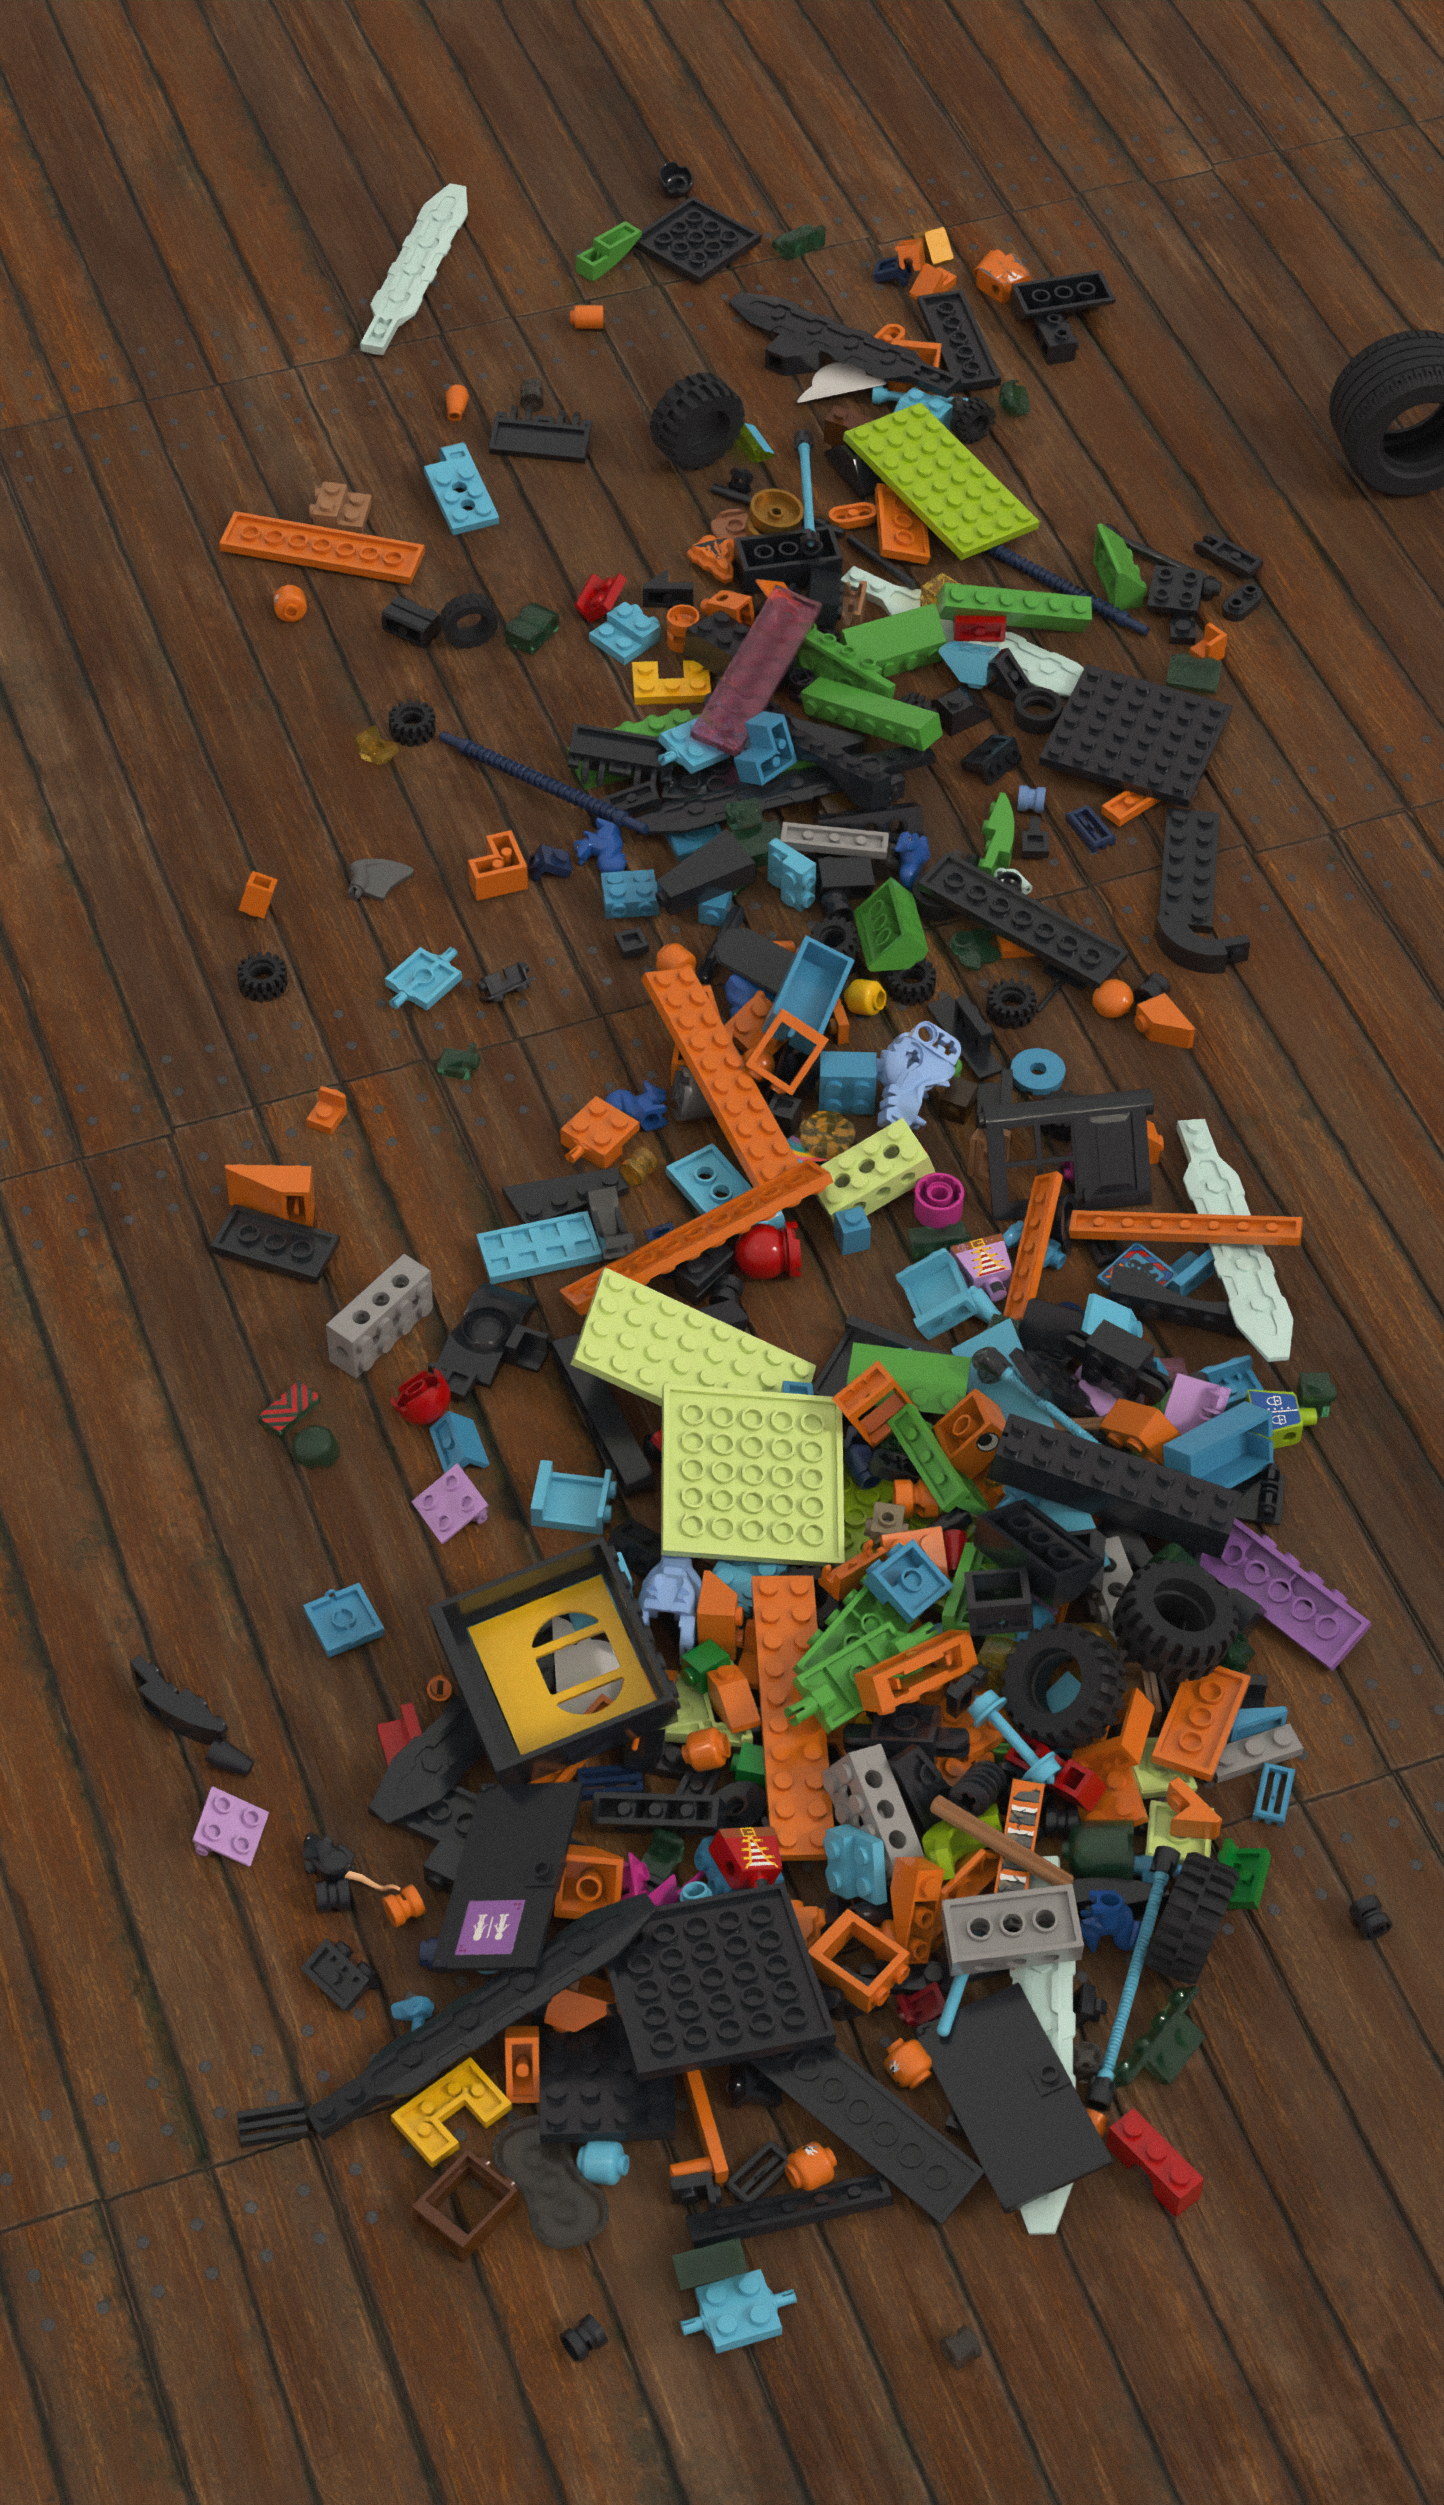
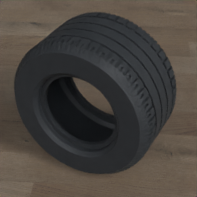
M1411 330L1381 338L1360 351L1337 377L1329 400V415L1332 427L1352 471L1368 487L1391 495H1416L1439 489L1444 486V333L1431 330ZM1427 403L1440 404L1432 414L1415 425L1398 430H1387L1400 414L1412 407Z

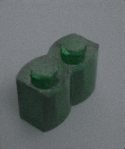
M535 602L529 604L521 610L518 617L507 623L504 630L506 644L530 655L535 654L544 642L549 640L559 629V613Z

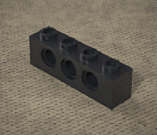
M915 801L886 805L871 812L866 809H857L813 816V825L848 827V829L863 830L867 824L873 823V831L889 833L888 846L891 845V842L898 841L900 834L904 831L909 832L911 835L917 833L919 838L924 836L922 808ZM898 819L899 827L895 831H889L890 823Z
M594 1792L591 1823L602 1833L715 1836L719 1829H725L727 1804L720 1795Z

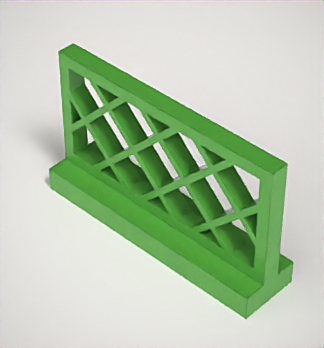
M907 1403L887 1421L941 1510L949 1513L957 1506L975 1515L992 1510L973 1479L968 1478L953 1467L940 1446L933 1429L934 1425L922 1418L915 1405Z
M966 1542L952 1583L954 1586L950 1589L942 1613L943 1632L949 1629L970 1631L969 1623L965 1622L969 1618L964 1572L988 1570L983 1564L997 1565L982 1552H978V1549L973 1546L974 1543ZM997 1565L996 1567H994V1568H992V1569H989V1570L1002 1569V1568ZM1015 1632V1633H1003V1634H991V1635H984V1636H994V1637H1005V1638H1016V1639H1017V1636H1018V1633H1019V1632Z

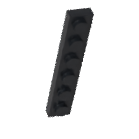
M878 2172L825 2184L812 2191L803 2189L685 2216L693 2249L698 2250L891 2206L892 2194L885 2176Z

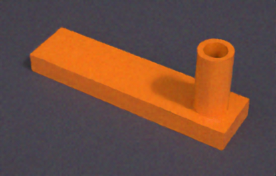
M700 2070L681 2073L705 2157L670 2164V2177L711 2171L713 2183H719L720 2187H724V2183L728 2180L729 2170Z

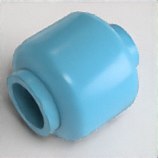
M591 2141L586 2146H581L577 2157V2170L579 2173H582L586 2182L613 2186L618 2183L622 2175H626L628 2172L629 2156L624 2154L623 2146L619 2142Z

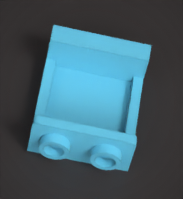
M946 1248L932 1252L928 1257L906 1267L895 1275L897 1281L904 1288L916 1316L913 1319L916 1328L928 1341L979 1313L956 1260Z
M540 1460L530 1508L531 1526L603 1535L605 1523H610L612 1517V1505H609V1500L615 1499L617 1491V1481H612V1470L606 1469L604 1478L553 1472V1461Z

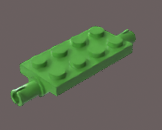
M891 1621L886 1622L795 1677L792 1683L803 1699L785 1708L784 1714L786 1718L796 1714L789 1722L793 1726H797L800 1722L814 1714L826 1733L829 1734L865 1712L854 1674L939 1635L937 1629L927 1634L928 1630L932 1629L934 1625L931 1622H926L911 1633H902L896 1630ZM921 1667L906 1675L897 1674L892 1677H899V1680L901 1681L915 1673L924 1670V1668Z

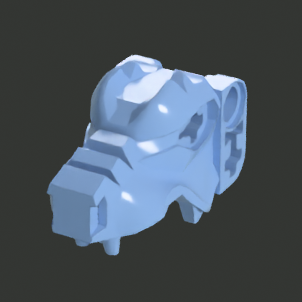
M923 1021L915 1025L910 1033L905 1032L897 1036L893 1043L888 1045L887 1050L881 1051L880 1059L877 1058V1079L885 1088L881 1095L884 1100L880 1101V1110L882 1111L878 1113L877 1125L880 1128H885L902 1117L910 1129L918 1130L920 1126H925L926 1121L918 1116L922 1100L929 1098L927 1091L931 1090L934 1086L942 1088L950 1086L948 1080L955 1074L954 1066L961 1053V1045L956 1038L935 1024ZM920 1028H924L929 1032L930 1039L928 1042L920 1039L918 1034ZM937 1041L938 1045L933 1047L932 1045ZM947 1044L950 1045L949 1050L952 1052L948 1055L945 1054L946 1049L943 1047Z
M662 1555L660 1563L653 1567L642 1581L638 1602L643 1612L642 1618L645 1626L649 1625L650 1627V1617L658 1618L659 1611L674 1613V1620L679 1621L678 1627L680 1628L679 1664L681 1665V1656L694 1649L698 1640L697 1608L702 1581L692 1567L691 1557Z

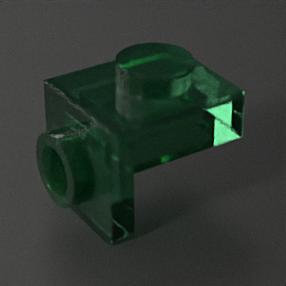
M655 1828L652 1833V1843L640 1862H644L647 1865L649 1874L665 1881L674 1874L684 1857V1841L672 1831H663Z

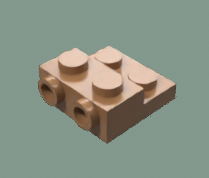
M323 482L321 488L315 489L314 500L316 504H311L309 510V517L313 519V525L363 534L372 505V495L348 492L347 484Z

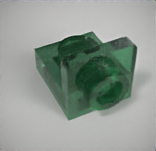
M470 1042L467 1051L445 1047L437 1067L438 1075L470 1081L473 1071L478 1070L481 1059L480 1054H477L476 1043Z

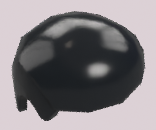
M671 161L664 164L659 170V184L665 194L677 198L684 197L694 187V175L688 166L682 167L676 161Z

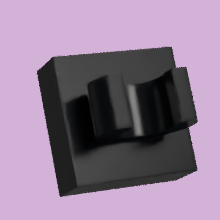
M1083 1983L1073 1993V2012L1076 2014V2028L1078 2029L1087 2021L1099 2022L1100 2014H1107L1108 2002L1095 1998L1096 1986Z

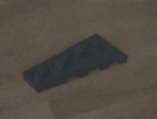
M614 1167L502 1187V1194L520 1223L527 1224L587 1211L584 1191L616 1186L619 1198L629 1194V1185L618 1168Z
M911 1744L889 1759L888 1763L922 1836H924L932 1826L943 1820L930 1811L932 1802L938 1795L948 1799L950 1790L953 1787L948 1785L943 1779L942 1773L918 1745Z

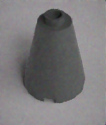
M679 1065L678 1067L681 1071L675 1072L672 1085L671 1100L676 1101L677 1109H672L674 1120L687 1121L713 1117L714 1114L688 1066Z

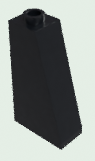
M726 829L657 880L656 901L661 908H665L670 916L754 882L755 862L730 831Z

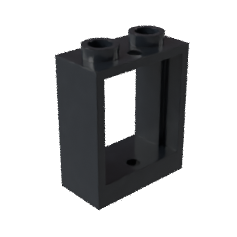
M1027 1567L964 1572L971 1636L1034 1630ZM995 1590H1001L999 1593L993 1592ZM1003 1619L1005 1622L999 1624L998 1620Z

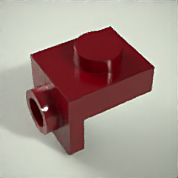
M935 1981L908 1998L902 1993L896 1995L900 2005L896 2010L906 2026L910 2024L916 2028L928 2021L932 2022L941 2018L947 1998L941 1985Z

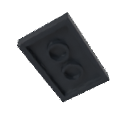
M1017 1347L1008 1355L1037 1396L1080 1417H1092L1096 1413L1089 1403L1091 1398L1084 1390L1078 1388L1075 1384L1077 1381L1076 1377L1066 1368L1060 1370L1050 1360L1043 1361L1034 1352L1029 1351L1027 1353Z

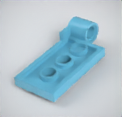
M461 442L439 448L440 462L424 466V474L452 535L499 524V515L465 443ZM462 488L465 491L462 493H458L454 489ZM471 506L474 509L466 511L462 507Z
M713 1143L666 1166V1175L701 1215L752 1189L749 1183ZM705 1174L712 1177L710 1179H701L698 1176ZM717 1192L727 1193L728 1196L719 1198L716 1197L714 1194ZM780 1210L772 1219L759 1221L754 1225L760 1223L770 1224L780 1229L784 1227L785 1218Z

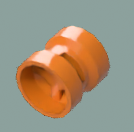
M412 1884L404 1887L401 1894L396 1896L390 1894L382 1898L385 1913L395 1928L405 1924L406 1919L411 1916L417 1918L426 1913L424 1903Z

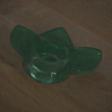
M974 929L970 932L959 931L949 940L950 951L958 955L959 962L968 969L981 970L982 963H993L1001 958L1000 951L989 943L993 936L992 931L984 929Z

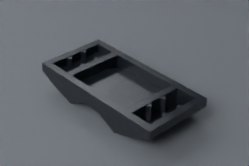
M484 1282L470 1298L464 1316L458 1326L449 1334L437 1364L444 1371H447L449 1366L452 1365L477 1374L476 1384L490 1389L506 1361V1342L516 1324L526 1326L538 1305V1299Z

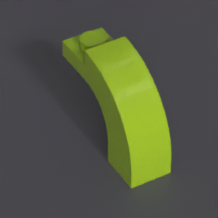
M994 1803L983 1815L977 1818L1004 1834L998 1805ZM945 1820L932 1826L922 1838L926 1859L944 1869L943 1880L955 1878V1863L958 1859L969 1852L988 1848V1846Z

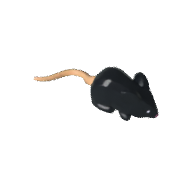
M312 1832L306 1834L302 1855L304 1857V1869L308 1873L313 1874L317 1872L328 1883H336L338 1879L348 1878L360 1881L382 1892L390 1889H401L394 1884L381 1886L364 1875L354 1872L356 1867L352 1865V1861L355 1855L341 1844L333 1845L334 1841L329 1835L326 1834L323 1839H320L317 1834Z

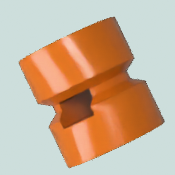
M681 604L670 608L667 612V645L672 651L683 653L687 628L700 622V615L697 609L690 605Z
M911 1479L893 1480V1504L905 1506L904 1519H911L914 1514H918L920 1518H936L938 1516L939 1505L923 1479H919L917 1484H913Z

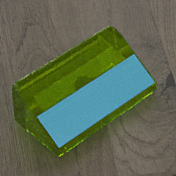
M744 423L743 428H740L741 434L736 440L751 461L756 463L775 457L774 451L756 426Z

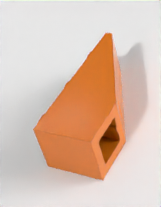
M922 1856L896 1857L890 1886L896 1943L910 1952L909 1964L928 1963L944 1875L943 1868Z

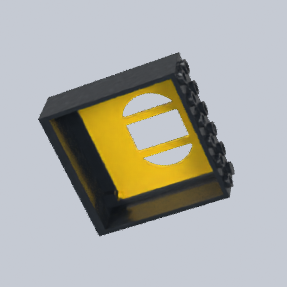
M603 1536L427 1607L435 1634L498 1785L530 1783L678 1722L677 1710L681 1709L675 1683L673 1680L669 1681L666 1673L667 1666L660 1652L657 1653L654 1636L649 1625L645 1626L643 1612L637 1598L633 1599L631 1585L625 1571L621 1572L617 1552L613 1544L607 1546ZM579 1613L598 1620L597 1623L539 1647H532L535 1636L542 1626L557 1616ZM466 1628H468L469 1634H470V1636H471V1638H472V1641H473V1643H474V1646H475V1648H476V1650H477V1653H478V1655H479V1658H480V1660H481V1662H482V1665H483V1667H484V1669H485V1672H486V1674H487V1677H488V1679H489V1681H490V1684H491V1686H492V1688H493V1691H494V1693H495V1696H496V1698H497V1700H498V1703H499V1705H500V1708H501V1710H502V1712H503V1715H504V1717H505V1719H506V1722H507V1724H508V1727H509V1729H510V1731H511V1734H512V1736H513V1738H514V1741H515L517 1747H515V1744H514V1742H513V1739H512V1737H511V1735H510V1732H509V1730H508V1727H507V1725H506V1723H505V1720H504V1718H503V1716H502V1713H501V1711H500V1708H499V1706H498V1704H497V1701H496V1699H495V1697H494V1694H493V1692H492V1689H491V1687H490V1685H489V1682H488V1680H487V1677H486V1675H485V1673H484V1670H483V1668H482V1666H481V1663H480V1661H479V1658H478V1656H477V1654H476V1651H475V1649H474V1647H473V1644H472V1642H471V1639H470V1637H469V1635H468V1632H467ZM600 1633H606L620 1667L551 1695L536 1660ZM624 1679L622 1689L617 1698L603 1710L582 1715L569 1713L558 1707L563 1702L617 1680Z

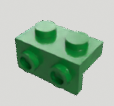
M1232 1838L1224 1839L1222 1850L1218 1852L1217 1861L1235 1868L1240 1874L1227 1909L1259 1908L1271 1859V1854L1267 1848H1237Z

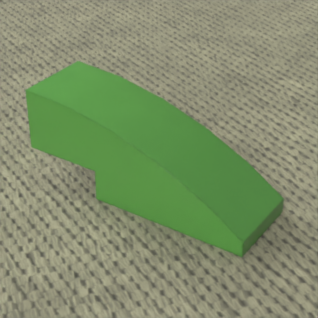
M625 221L594 238L593 247L576 256V272L593 282L614 267L629 252L641 237L642 231Z

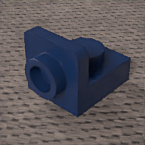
M898 256L879 260L876 263L873 277L876 283L898 278L901 286L907 287L912 275L909 263H906L904 259L905 269H901Z

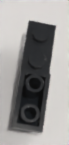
M141 1655L130 1661L132 1678L140 1686L138 1690L141 1706L155 1719L176 1733L211 1746L216 1738L221 1741L223 1739L227 1740L226 1731H228V1727L225 1721L219 1715L214 1716L209 1711L206 1701L200 1695L195 1696L188 1688L179 1693L174 1684L171 1682L166 1683L161 1678V1673L156 1665L152 1662L147 1663Z
M1111 1877L1082 1878L1073 1880L1072 1883L1078 1916L1081 1919L1087 1918L1082 1917L1080 1912L1090 1909L1091 1905L1095 1904L1088 1897L1090 1890H1115L1123 1897L1124 1903L1131 1909L1133 1918L1144 1916L1152 1888L1151 1883ZM1166 1888L1162 1894L1157 1915L1165 1910L1169 1900V1892Z

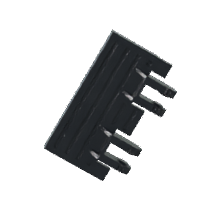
M512 405L509 419L507 418V412H496L489 444V454L585 464L592 420H582L580 426L581 413L574 412L572 425L565 424L566 412L560 410L557 423H554L555 417L534 415L532 421L533 407H527L524 420H518V406Z
M573 723L567 767L578 769L579 761H583L580 777L581 784H586L589 776L588 770L598 771L595 780L596 786L602 787L605 765L609 766V775L630 778L631 770H634L632 787L641 784L640 779L654 780L656 785L657 774L660 775L661 784L671 785L674 761L664 766L659 763L658 756L667 753L666 748L658 741L659 737Z

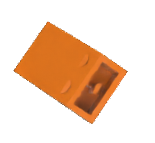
M225 1165L230 1205H240L313 1227L315 1195L312 1166Z

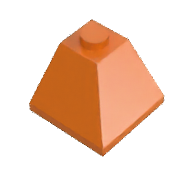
M570 1844L560 1890L557 1892L554 1917L578 1919L587 1912L621 1901L624 1858L594 1846Z
M593 1976L582 1977L552 1997L551 2002L548 2003L544 2023L552 2025V2029L560 2033L568 2031L575 2033L606 2016V2004L615 2003L609 1981Z

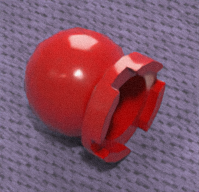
M785 1221L784 1228L781 1230L773 1225L760 1223L751 1226L749 1231L740 1234L735 1242L734 1252L736 1265L743 1274L752 1279L767 1280L777 1277L784 1270L787 1272L788 1278L801 1277V1272L799 1271V1268H801L800 1239H796L795 1231H793L798 1230L797 1221Z

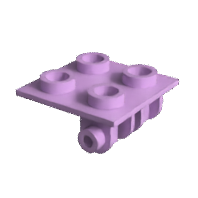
M1176 1373L1163 1415L1183 1435L1224 1413L1231 1389Z
M458 1463L412 1501L441 1544L447 1542L471 1520L481 1524L488 1518L486 1508L489 1505Z
M212 1786L192 1839L195 1842L196 1853L201 1856H207L209 1852L215 1851L250 1867L269 1812Z

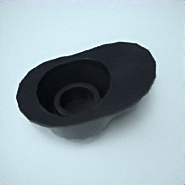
M1072 1193L1067 1194L1065 1199L1057 1201L1050 1237L1063 1241L1064 1251L1067 1256L1071 1255L1073 1241L1069 1237L1072 1210H1077L1076 1198Z

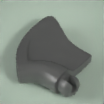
M371 858L355 861L349 866L353 879L349 884L347 895L352 900H358L361 896L365 895L384 902L392 888L413 876L414 869L408 865L386 859Z

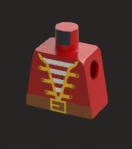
M773 1826L719 1829L708 1848L728 1886L733 1890L772 1885L782 1870L780 1852Z

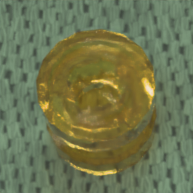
M642 1146L637 1147L631 1153V1159H626L619 1166V1171L624 1179L634 1186H640L647 1179V1174L652 1173L658 1167L656 1156L649 1149Z

